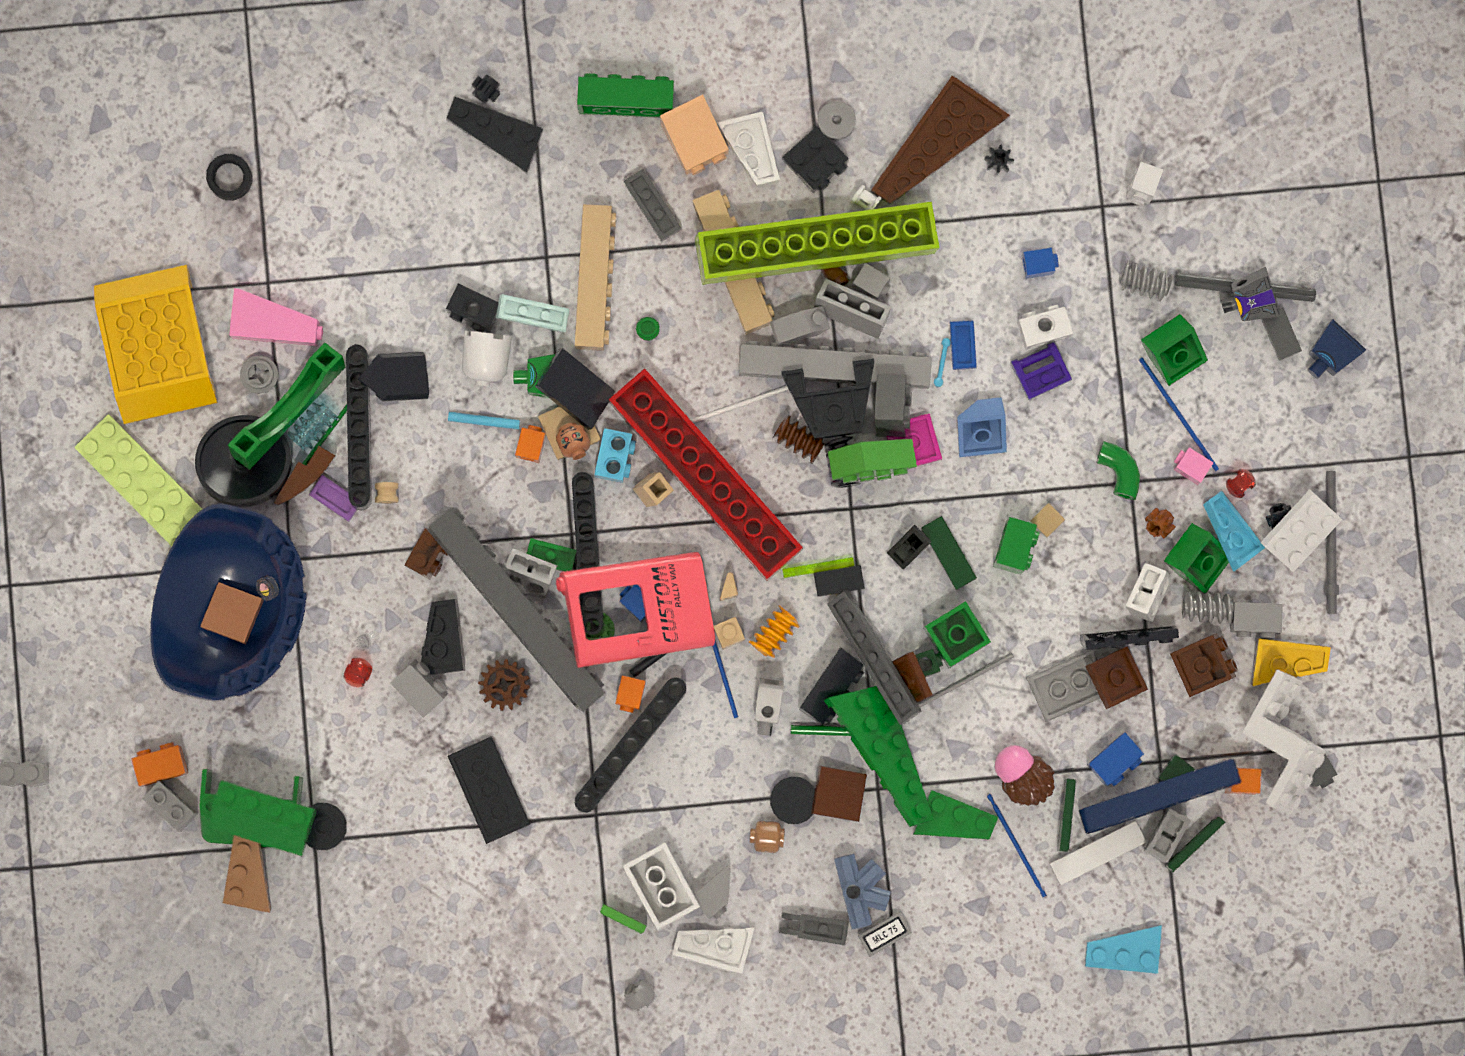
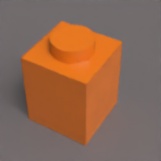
M528 425V429L522 427L515 453L516 458L540 463L546 434L542 432V428Z
M622 675L615 702L616 705H620L619 710L633 713L634 709H640L646 681Z

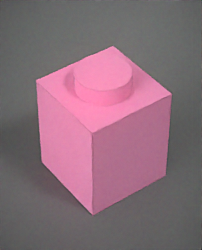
M1190 447L1185 452L1181 450L1174 460V463L1177 464L1174 470L1196 485L1202 482L1213 465L1212 461Z

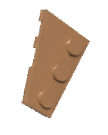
M234 836L223 897L224 904L270 913L271 904L268 899L267 880H265L260 843Z

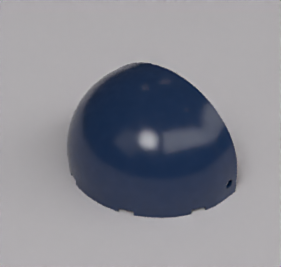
M213 504L193 516L173 543L157 583L150 624V642L154 666L161 681L169 689L187 696L211 701H222L234 696L239 697L264 684L281 667L280 663L287 652L291 653L299 636L305 614L306 592L303 589L305 574L298 551L291 539L272 522L273 520L265 515L227 504ZM218 582L264 600L246 644L200 627ZM259 582L265 583L271 589L268 597L258 592Z

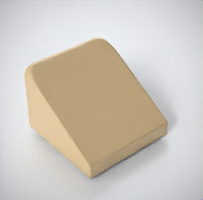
M1049 503L1031 520L1032 523L1037 524V528L1046 537L1050 536L1065 521Z
M731 572L727 573L720 601L738 596L734 576Z

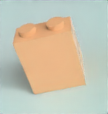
M703 95L660 116L661 127L686 175L690 173L696 175L705 170L704 166L712 162L716 165L726 159L729 149Z

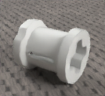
M862 185L852 198L851 203H857L865 210L876 209L882 197L874 196L865 189L866 186Z

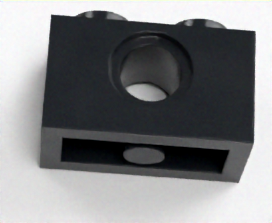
M458 283L446 307V311L450 313L449 318L459 323H462L463 320L471 323L470 327L478 332L483 333L484 330L491 332L497 319L496 314L499 302ZM475 304L479 306L478 314L474 316L467 314V308L470 305Z

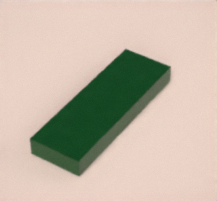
M942 516L921 527L922 532L931 540L930 546L955 590L977 579Z
M1066 778L1064 781L1057 851H1069L1076 788L1075 779Z
M1220 816L1212 819L1165 864V867L1170 872H1174L1226 822Z

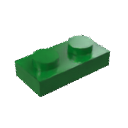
M530 538L527 550L528 555L557 565L556 570L562 572L573 569L577 554L575 549Z

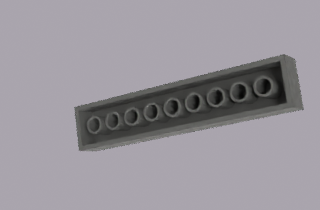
M444 506L423 524L424 527L577 709L584 712L605 694L602 689L604 686L603 682L596 675L588 673L586 669L589 666L577 668L576 657L571 652L574 648L568 640L561 636L558 637L555 633L558 629L553 622L547 618L543 619L540 615L543 611L538 604L531 599L528 601L525 597L527 591L519 582H513L509 578L512 573L503 563H497L493 559L496 557V554L488 545H482L478 541L481 538L478 532L472 526H466L463 523L465 519L463 514L457 508Z

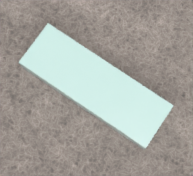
M501 294L496 318L564 333L566 332L569 309Z

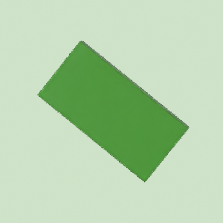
M603 904L600 910V914L640 934L644 933L647 925Z

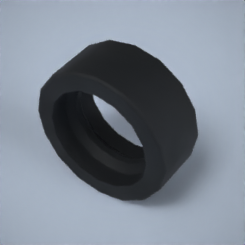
M222 154L210 162L206 170V181L210 190L218 198L234 201L242 198L251 188L253 175L249 165L242 157L235 154ZM225 164H235L243 173L241 185L232 191L221 189L215 180L217 170Z

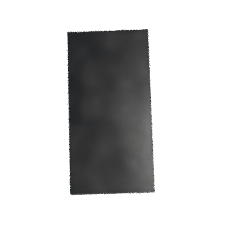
M492 736L447 756L486 844L531 825Z

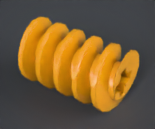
M780 605L778 606L781 613L777 611L772 612L775 620L766 619L769 628L765 626L760 627L763 635L754 634L757 642L748 641L766 657L775 658L772 649L781 650L782 648L778 642H788L785 633L793 636L794 633L791 626L800 627L797 619Z

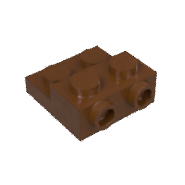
M1217 633L1170 653L1189 697L1236 677L1237 665L1233 658L1228 659L1225 652L1228 649L1224 637H1219Z

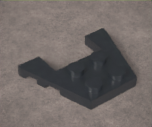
M874 358L853 361L856 386L807 393L803 368L781 371L782 378L814 440L862 433L875 362Z

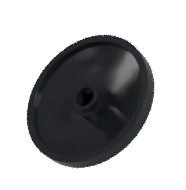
M238 415L226 418L211 427L198 444L195 454V469L198 479L204 490L213 499L222 504L235 507H251L261 504L275 496L289 477L292 456L284 434L250 470L231 455L228 444L244 427L261 417Z

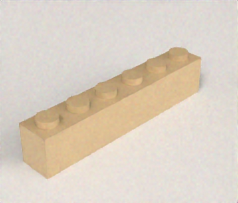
M717 190L693 200V206L703 231L739 227L735 216L730 217L727 209L731 207L726 194L721 195L720 191ZM755 278L724 282L746 335L771 325L770 322L775 317L771 304H765L763 296L766 295L762 282L757 283Z
M583 204L575 349L604 351V344L609 345L610 330H605L606 321H610L611 307H607V297H612V283H608V274H613L614 260H609L610 250L615 248V236H611V227H616V213H612V206Z

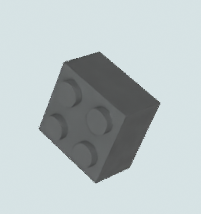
M877 374L874 417L876 436L905 437L906 429H910L912 392L911 384H907L906 375Z

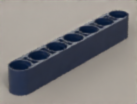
M1229 759L1082 808L1078 812L1085 834H1089L1242 783L1235 760Z

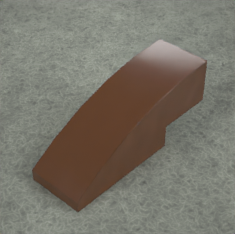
M318 446L307 466L298 461L274 503L281 505L304 492L328 469L336 455Z

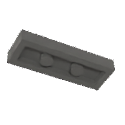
M644 169L623 181L661 242L682 230Z

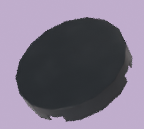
M801 777L782 779L774 786L770 795V806L774 815L787 824H800L807 821L814 815L811 814L815 788L809 781Z
M317 803L309 806V808L316 809L317 812L306 844L316 850H330L337 847L347 833V821L344 813L337 806L330 803Z

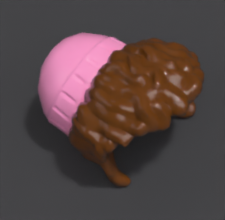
M1016 745L1006 747L997 755L994 766L995 772L1002 780V789L1008 795L1011 802L1026 806H1037L1039 802L1045 803L1047 797L1053 794L1055 789L1053 775L1055 772L1041 757L1033 756L1027 749Z

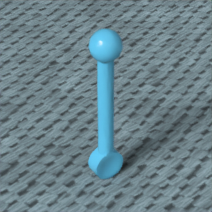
M948 338L942 340V355L938 375L934 380L936 387L943 385V369L947 349L951 345V341Z

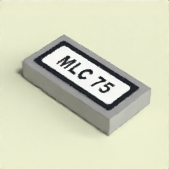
M898 912L858 935L869 957L912 932L901 913Z

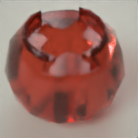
M1240 468L1236 472L1237 476L1234 479L1229 478L1226 481V488L1229 494L1235 498L1244 497V491L1247 488L1252 489L1256 486L1253 474L1246 469Z
M353 658L351 663L347 665L343 678L352 687H364L365 682L369 680L373 667L363 658Z

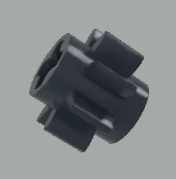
M487 74L483 79L477 76L471 84L474 88L473 96L484 104L488 100L494 103L500 95V91L497 90L500 84Z
M1002 144L996 150L990 147L989 152L991 156H985L984 158L985 161L990 163L987 170H996V175H999V172L1003 169L1008 173L1009 167L1007 164L1014 163V159L1009 158L1011 149L1003 150ZM996 156L998 158L1003 157V162L995 163Z
M1284 503L1273 505L1269 510L1270 515L1266 516L1269 527L1273 529L1292 509L1291 505L1287 506Z

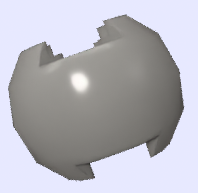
M640 980L635 984L631 983L627 986L624 998L630 1008L639 1010L644 1006L648 1007L654 1001L655 993L650 983Z

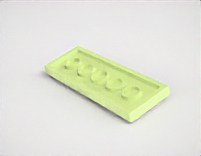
M109 414L74 447L171 546L185 525L202 510Z

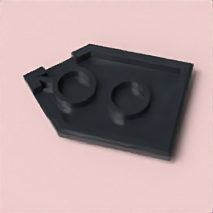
M424 352L377 354L372 363L358 378L382 402L429 398V384Z

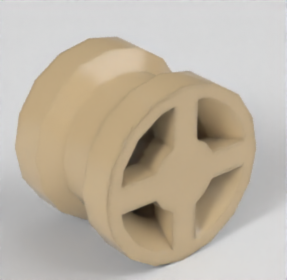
M375 483V489L377 490L375 503H399V497L396 495L399 483Z

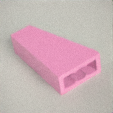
M234 288L229 333L232 339L318 346V340L322 341L323 326H320L317 319L244 290Z

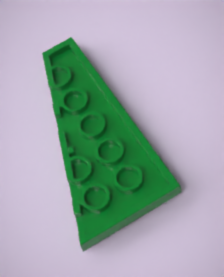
M877 686L824 700L827 706L832 707L838 718L836 719L840 725H844L850 733V740L871 771L875 770L881 779L879 783L883 789L887 788L894 799V805L908 826L912 827L934 820L902 725L897 721Z

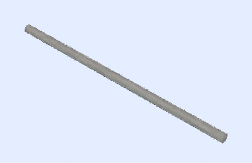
M1011 653L923 700L918 703L919 707L921 708L1014 657Z

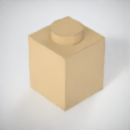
M660 472L648 474L632 488L646 507L658 505L674 491Z
M736 617L713 626L722 650L745 641Z

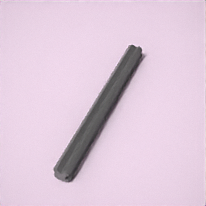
M1177 273L1175 275V286L1233 293L1231 284L1237 281V279ZM1272 284L1276 298L1313 302L1316 299V289Z

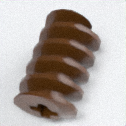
M786 416L773 438L778 435V444L786 440V449L794 445V454L803 450V459L811 455L810 463L813 464L825 443H822L823 439L814 440L811 432L806 433L807 425L799 429V420L790 424L791 416Z

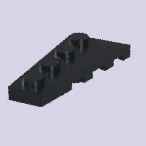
M455 96L446 117L449 122L501 155L508 162L516 165L526 174L528 173L544 131L543 128Z
M1176 626L1088 633L1080 634V643L1086 650H1097L1103 647L1119 648L1125 647L1127 644H1135L1137 646L1148 645L1150 641L1171 643L1174 638H1179V631Z

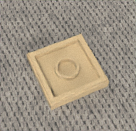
M557 407L539 415L538 418L557 460H560L564 456L556 442L558 430L568 423L581 424L561 407ZM595 426L590 430L585 428L591 445L601 441Z

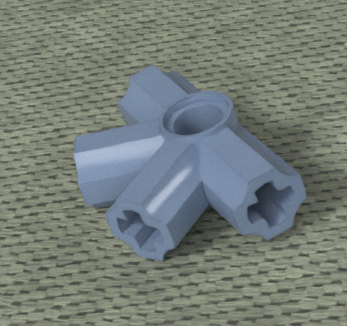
M854 854L835 858L834 862L851 929L872 925L868 907L886 911L891 891L874 887L886 873L872 859L858 870ZM850 885H857L860 889V893L856 898H849L846 894V890Z

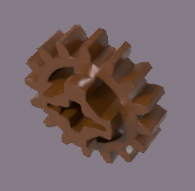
M505 659L504 664L501 665L498 660H495V667L488 664L487 669L489 672H481L485 679L484 681H478L479 685L484 686V689L480 690L479 694H486L483 701L487 703L491 700L492 709L500 705V711H504L505 706H508L512 711L514 703H517L519 706L522 705L519 700L521 697L528 698L524 690L531 688V686L525 684V681L530 678L529 676H522L525 671L524 668L516 669L518 665L516 661L509 665L508 659ZM504 669L515 672L517 677L511 678L507 676ZM496 672L497 677L494 683L488 685L490 677ZM502 679H505L506 682H511V685L507 686L508 690L505 692L502 688H496L501 684ZM520 685L518 694L513 698L512 692L514 688ZM499 693L503 695L504 701L496 700L491 694Z

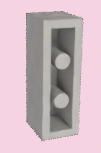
M825 279L814 305V308L823 306L826 317L877 339L887 322L891 306L828 279Z

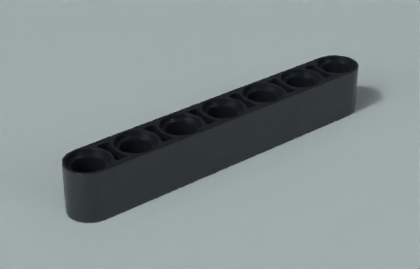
M355 344L346 351L348 497L353 508L363 511L368 509L372 503L370 388L364 384L359 386L353 385L352 379L357 375H361L368 368L369 356L367 350L362 345ZM355 352H362L364 354L360 362L351 360ZM363 399L365 404L361 409H354L352 407L354 400ZM357 422L365 424V429L361 433L353 431V426ZM363 446L366 448L364 455L357 457L353 455L354 448ZM359 469L365 470V478L362 480L354 479L355 471ZM358 493H364L367 496L363 504H356L354 502V497Z
M579 472L572 479L577 567L578 569L600 566L595 486L590 474ZM580 480H588L590 485L587 489L581 490L577 488V483ZM582 503L591 505L588 513L579 512L578 508ZM585 526L593 529L592 534L588 537H583L580 534L581 529ZM585 550H592L595 553L591 560H584L582 558V553ZM602 590L580 593V609L585 635L589 638H598L604 632ZM589 597H595L598 600L597 605L593 608L585 606V601ZM590 621H597L600 624L598 630L594 632L588 631L586 626Z
M674 677L665 683L575 797L574 804L580 812L589 813L596 808L682 700L687 689L682 679ZM674 682L680 683L683 687L681 694L677 696L669 692V686ZM659 701L665 702L668 706L667 711L664 714H657L654 711L655 703ZM641 721H651L653 728L649 733H642L639 730ZM627 739L637 741L638 746L635 751L628 752L624 749V743ZM616 757L622 760L623 764L620 770L613 771L609 768V762L612 758ZM599 776L607 779V786L603 790H598L594 787V780ZM584 795L592 798V805L588 809H583L579 806V799Z

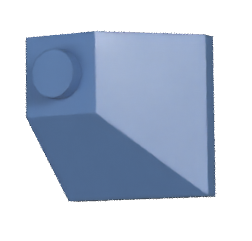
M1002 397L977 400L957 417L959 457L1007 452L1006 417Z

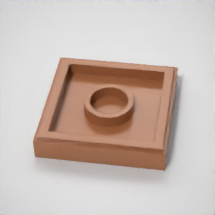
M218 582L200 627L246 644L264 600Z

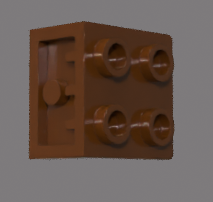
M425 528L404 566L430 580L432 575L435 577L438 575L443 565L440 561L444 555L448 556V554Z

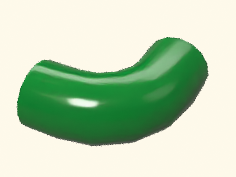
M1103 441L1096 463L1107 466L1116 473L1117 480L1113 494L1124 499L1136 500L1140 485V472L1135 459L1127 450Z

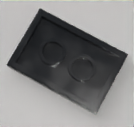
M560 348L535 386L588 430L594 427L608 405L609 399L616 392L564 348Z

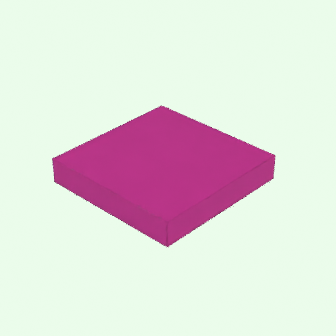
M930 413L911 418L910 429H906L905 437L886 436L887 440L912 439L917 466L942 460Z

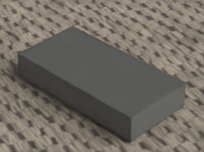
M1284 308L1279 309L1281 316L1261 319L1279 361L1302 351Z

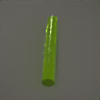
M849 557L782 569L783 577L789 578L854 566V559Z

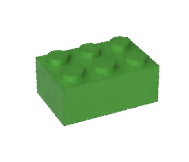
M912 439L859 442L828 451L832 479H843V483L855 482L857 478H860V482L874 480V477H877V481L892 478L891 474H894V476L908 474V469L917 467Z

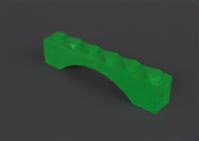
M324 342L309 358L304 369L284 396L261 418L244 427L228 444L231 455L250 470L346 368L343 356Z

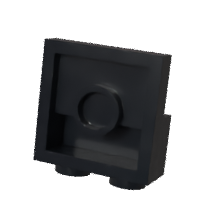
M816 126L782 157V160L814 194L817 190L822 192L831 183L829 181L831 177L835 174L840 176L848 168L846 164L849 158Z

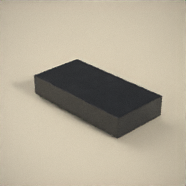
M861 565L813 573L817 597L839 594L846 590L851 592L865 589Z

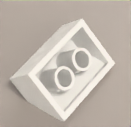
M666 843L622 866L656 931L700 907Z

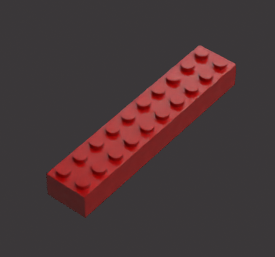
M645 368L609 399L611 406L766 581L772 578L803 550L801 544Z

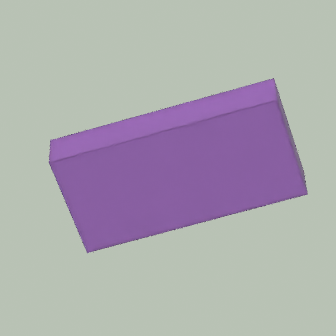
M323 475L309 494L348 522L357 511L349 501L348 492ZM354 497L356 504H362L361 500Z

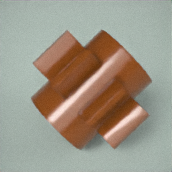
M1155 508L1144 519L1148 522L1146 530L1153 537L1161 535L1164 539L1176 528L1172 524L1174 517L1167 509L1159 511L1158 508Z

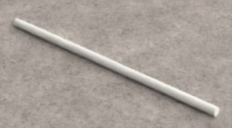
M784 386L690 420L696 423L787 391L788 388Z

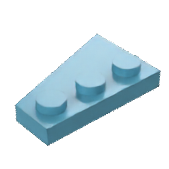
M1222 491L1203 504L1233 572L1265 548Z
M1162 925L1087 942L1085 967L1158 974Z

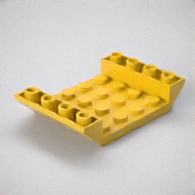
M187 265L94 286V300L115 399L124 424L218 403L213 380L210 378L191 293L192 284Z

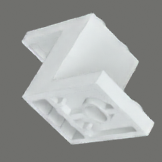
M1277 669L1242 733L1289 760L1266 804L1291 814L1301 802L1300 797L1304 790L1311 785L1312 775L1316 768L1322 765L1326 750L1280 724L1281 720L1289 712L1290 703L1300 693V685L1303 681Z

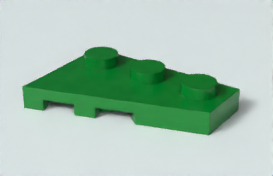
M930 791L927 801L934 820L917 825L913 835L990 840L998 820L997 816L936 791Z

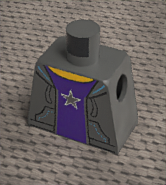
M1266 267L1233 282L1231 286L1234 296L1221 299L1224 313L1238 310L1242 321L1281 316Z

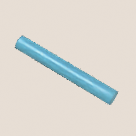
M449 412L448 421L518 430L520 427V420Z

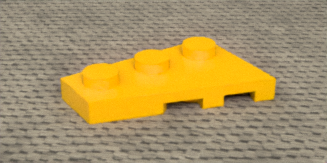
M1258 638L1252 686L1271 682L1277 669L1294 677L1327 672L1331 647Z

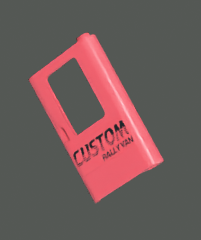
M698 552L561 572L559 577L556 578L557 590L562 592L566 598L577 668L710 647L715 643V632L703 563ZM639 585L644 604L647 631L591 641L587 640L581 615L579 594Z

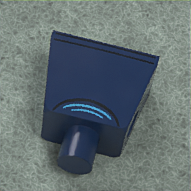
M1332 319L1309 352V355L1315 362L1307 370L1316 379L1325 371L1334 376L1367 349Z

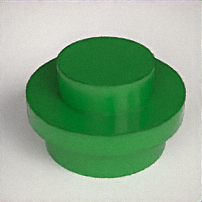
M644 317L636 325L637 335L645 341L655 339L660 331L659 323L652 317Z

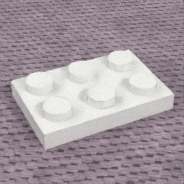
M1309 490L1260 543L1294 572L1342 519Z

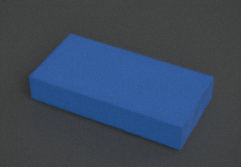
M974 320L950 322L952 370L976 369Z

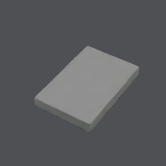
M1093 650L1026 678L1045 722L1100 699L1085 667L1097 661Z

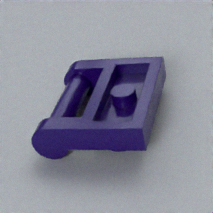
M1054 342L1047 344L1046 348L1023 359L1010 361L1012 369L1028 400L1072 380ZM1052 356L1054 362L1025 375L1024 368Z

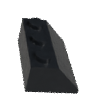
M840 647L799 710L822 726L825 722L830 724L836 713L832 707L827 706L824 700L850 693L847 689L851 683L857 684L864 674L861 670L863 664Z

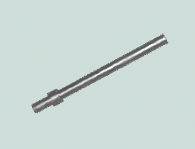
M1326 471V505L1335 513L1336 471ZM1336 527L1327 536V585H1325L1327 614H1337V595H1339V585H1337Z

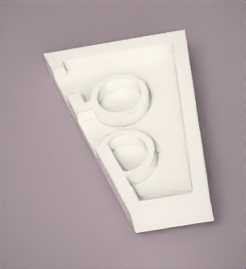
M763 111L717 122L719 129L756 187L780 181Z
M754 928L678 931L672 956L742 975Z

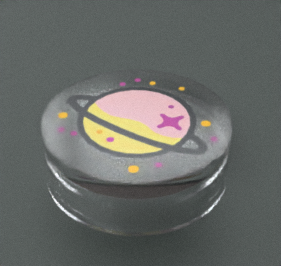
M266 575L257 580L256 589L262 599L270 601L278 596V584L272 577Z

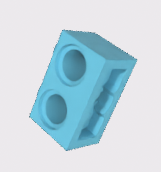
M604 428L594 474L595 478L620 483L624 482V477L629 478L631 464L627 463L629 454L634 455L636 441L632 440V434ZM615 439L624 440L625 447L622 450L617 451L612 448V442ZM617 462L621 466L619 472L616 474L609 473L607 471L608 464Z

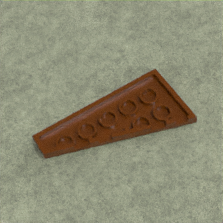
M952 75L873 186L871 192L876 196L882 197V200L891 205L1003 123L1011 115Z

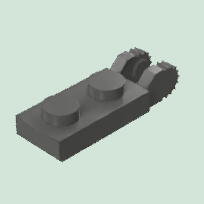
M782 912L781 918L791 921L798 920L800 925L799 930L780 927L779 933L798 936L797 938L846 945L849 921Z

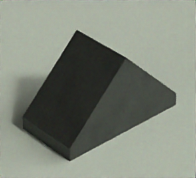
M913 525L887 554L904 570L930 545L931 540L916 525Z

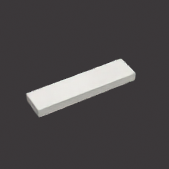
M1134 821L1049 865L1059 884L1063 885L1146 843V840L1137 822Z

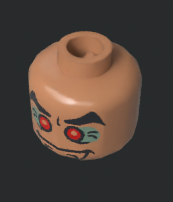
M568 423L562 426L556 435V442L562 455L566 458H573V460L586 456V451L590 448L591 443L585 428L581 425H576V423Z

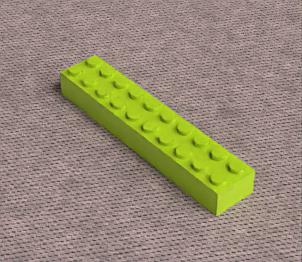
M932 202L698 232L694 238L702 285L935 254L940 248Z

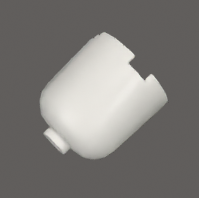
M465 331L462 371L465 376L476 380L475 385L490 386V382H497L503 379L507 372L512 336Z

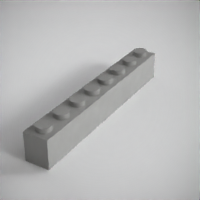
M746 341V344H741L739 376L783 379L781 371L803 368L806 381L856 384L853 361L874 358L871 385H877V374L906 375L907 384H911V388L929 389L932 357H927L926 353L916 352L912 353V356H903L901 351H889V354H879V350L865 349V353L855 352L854 348H841V351H832V347L817 346V349H808V345L794 344L793 348L784 347L783 343H770V346H760L758 341Z

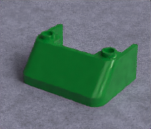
M202 769L199 801L201 835L209 843L232 845L234 835L209 828L216 795L210 794L212 770ZM294 776L292 800L287 801L301 805L303 777Z

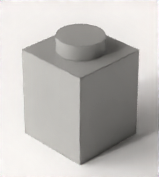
M865 263L853 282L852 287L868 297L878 300L880 296L884 298L891 285L887 284L890 277Z

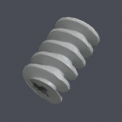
M1128 260L1121 279V289L1125 290L1130 285L1131 293H1134L1139 288L1140 296H1143L1147 290L1149 291L1150 299L1157 293L1158 301L1161 302L1164 296L1168 295L1173 274H1170L1166 279L1165 271H1161L1157 276L1155 268L1148 274L1146 265L1139 271L1138 263L1135 262L1129 268Z
M1186 591L1183 600V619L1188 614L1189 620L1192 622L1195 615H1198L1199 622H1202L1204 617L1207 616L1209 623H1212L1215 616L1219 624L1222 623L1224 617L1227 618L1228 624L1232 623L1234 600L1232 599L1231 601L1229 594H1225L1221 600L1219 593H1215L1212 599L1211 594L1206 592L1202 599L1200 592H1196L1194 597H1192L1191 592Z

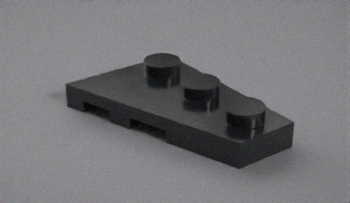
M457 599L432 602L426 628L427 634L421 652V662L429 668L430 675L465 671Z

